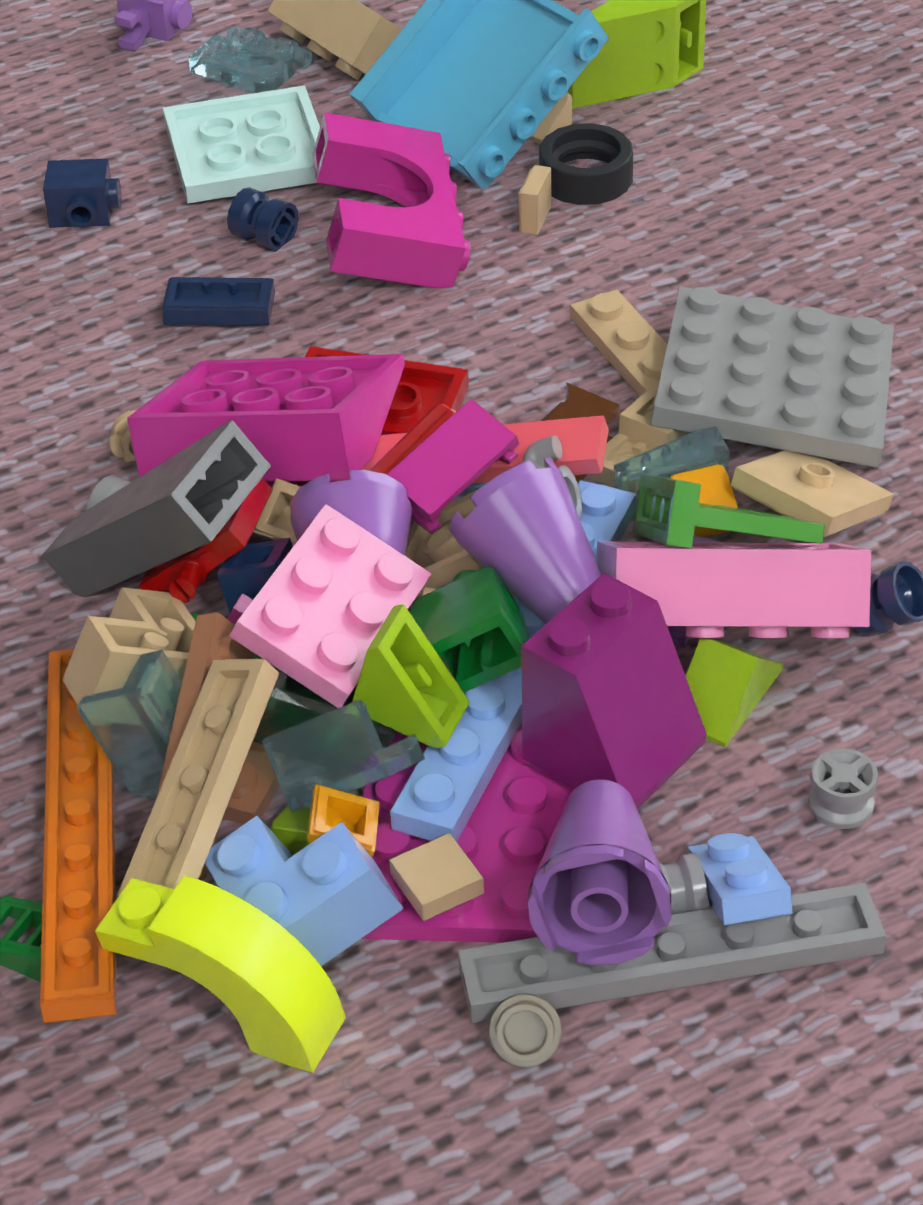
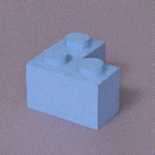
M257 815L212 846L205 861L219 888L246 901L280 924L311 953L321 966L404 909L374 859L343 822L293 856Z

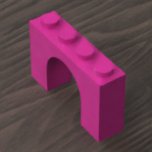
M324 112L312 154L316 182L377 193L404 206L390 207L338 198L326 238L330 272L432 288L453 287L458 271H465L470 257V242L464 240L463 212L457 210L456 182L450 179V155L444 152L440 133Z

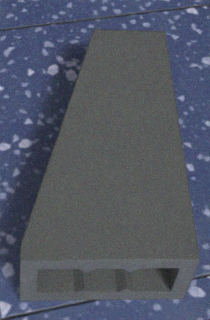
M231 420L72 519L42 554V557L76 595L86 598L210 543L271 465L236 423Z

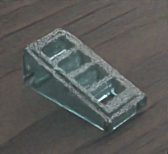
M716 426L694 431L615 464L614 488L629 492L630 481L640 479L641 474L660 475V477L670 478L674 474L716 464L723 465L728 473L729 449ZM639 488L636 490V492L631 491L632 493H636V505Z

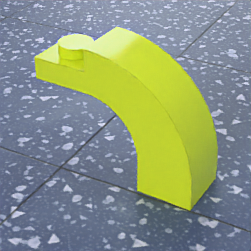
M184 875L176 888L172 889L131 878L95 930L104 950L170 968L203 985L216 995L236 1017L250 1051L285 1065L314 1073L346 1019L339 996L328 975L311 953L293 935L268 915L246 901L199 879Z

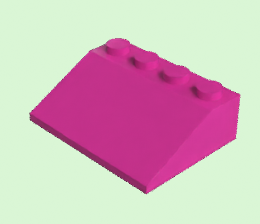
M403 354L200 361L127 417L139 477L218 427L233 420L271 465L263 476L270 487H273L276 478L291 484H296L299 481H311L316 477L329 474L330 483L350 480L349 470H361L373 458L405 366Z

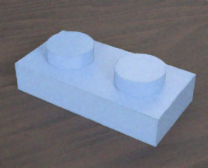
M726 833L710 838L708 844L688 847V853H696L700 859L707 885L708 901L724 925L793 914L791 888L754 836L746 837L742 834Z

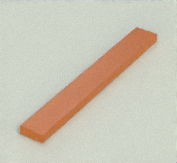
M74 649L49 652L40 984V1008L44 1023L117 1015L116 953L104 950L95 932L116 901L114 721L100 722L90 717H84L62 679Z

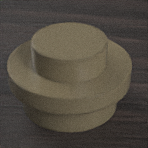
M528 993L513 995L500 1003L492 1015L489 1028L490 1040L497 1054L506 1062L519 1067H532L548 1060L558 1048L562 1031L560 1018L555 1008L544 998Z

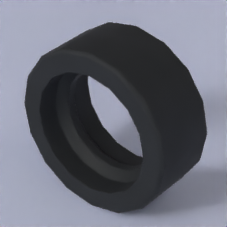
M594 123L572 124L558 128L546 135L539 146V166L551 167V197L561 202L576 205H596L615 200L626 193L633 182L632 142L624 133L610 126ZM577 159H594L608 164L591 168H579L564 163Z

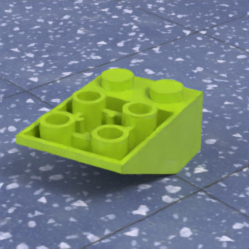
M609 0L592 10V14L609 39L600 49L598 55L590 61L569 87L567 93L572 97L573 109L673 88L704 68L706 0Z

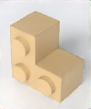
M121 587L109 618L87 616L62 679L84 717H90L100 722H112L115 719L145 721L162 727L173 724L196 623L182 601L172 597L169 592Z

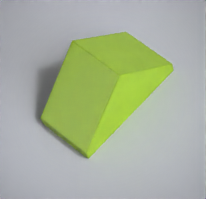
M404 604L393 606L367 649L350 710L433 748L446 747L470 701Z
M700 638L686 673V679L706 731V740L726 747L780 674L783 664L726 641L714 638Z

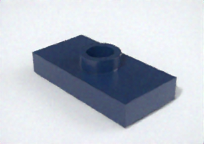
M171 277L168 280L162 306L164 325H269L275 297L274 279Z

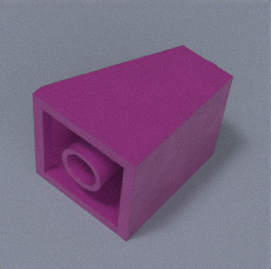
M603 573L521 646L522 758L571 787L576 788L591 780L613 781L623 786L631 794L638 809L706 742L704 725L658 601L610 575Z

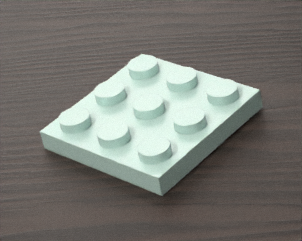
M305 85L163 107L165 127L187 204L236 196L243 188L248 187L263 192L317 183L312 154L320 126Z

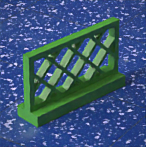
M641 474L633 533L665 545L691 549L695 526L822 544L825 524L776 513L699 503L701 484Z

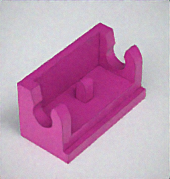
M470 399L387 475L401 482L406 488L407 497L412 506L411 519L424 530L433 534L441 527V524L437 521L441 516L440 512L495 461L500 458L510 464L518 457V454L514 451L519 445L518 438L473 399Z

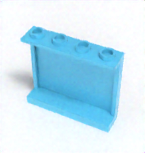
M426 0L349 95L367 116L374 121L439 132L444 152L450 155V169L479 188L484 189L490 186L494 179L503 172L507 163L525 141L534 134L538 125L555 104L567 93L569 87L590 61L598 55L609 37L589 9L584 8L578 15L553 0Z

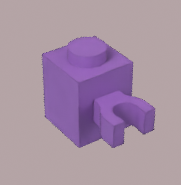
M117 0L119 13L115 16V24L121 26V30L126 31L118 39L119 48L135 52L142 45L146 36L168 41L180 29H186L192 19V6L189 0Z

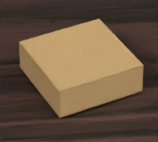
M534 165L518 193L519 230L523 233L538 235L551 208V167Z
M450 833L389 859L392 878L423 921L484 894V879Z

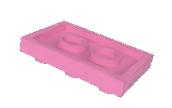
M325 504L238 619L229 637L261 658L266 659L270 664L341 709L358 684L367 649L393 606L404 604L409 609L432 573Z

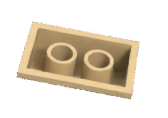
M273 0L268 9L269 13L283 21L279 28L280 31L303 44L306 37L310 38L311 40L307 45L308 49L329 62L336 55L339 59L335 66L358 81L363 73L366 74L402 30L357 0Z

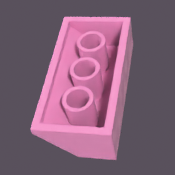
M597 541V558L601 574L606 573L657 600L666 625L686 626L687 637L720 638L724 637V626H749L748 636L756 638L787 637V627H811V637L849 638V627L870 626L871 550L842 543L693 542L691 549L669 546L660 542Z

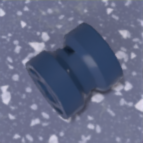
M251 187L243 188L237 193L231 202L227 216V225L231 234L247 241L256 238L260 246L275 252L294 237L299 221L298 210L294 204L279 198L269 200L267 194Z
M903 561L886 567L881 571L880 576L871 573L870 626L854 627L857 632L863 636L871 637L889 631L894 623L907 626L923 620V574L918 567L911 562Z

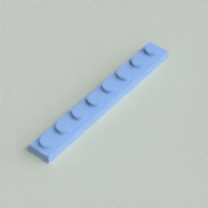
M580 480L578 483L582 498V516L580 520L598 564L597 541L621 540L636 512V493ZM514 595L513 598L524 615L530 639L546 624ZM522 667L464 692L470 703L446 747L433 748L429 745L427 746L391 809L392 830L429 841L450 833L455 841H458L522 722Z

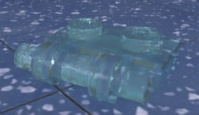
M230 27L226 37L216 34L189 55L192 73L254 93L276 90L294 75L293 65L306 69L312 61V52L299 47L297 41L284 37L278 40L265 37L262 30L252 27L244 29Z

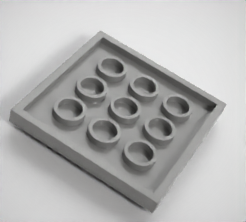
M680 286L651 425L879 468L884 446L894 325L883 324L870 317L850 318L828 314L824 310L815 307L796 308L774 304L768 299L761 297L742 298L720 294L716 290L707 287L693 289Z

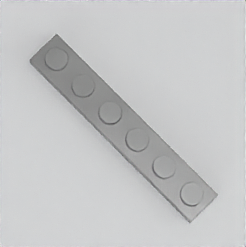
M866 883L793 894L791 895L793 914L724 925L714 908L673 914L667 929L664 926L658 935L654 937V946L642 956L621 964L590 966L576 962V953L567 951L557 945L554 952L543 945L539 937L458 950V964L471 1023L491 1020L499 1004L516 994L528 993L540 996L547 1000L555 1009L883 954L886 934Z

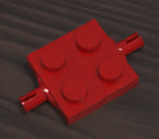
M262 477L210 543L147 570L139 588L142 590L169 592L173 598L182 601V603L189 602L190 598L193 599L199 585L205 581L211 570L246 547L273 489Z

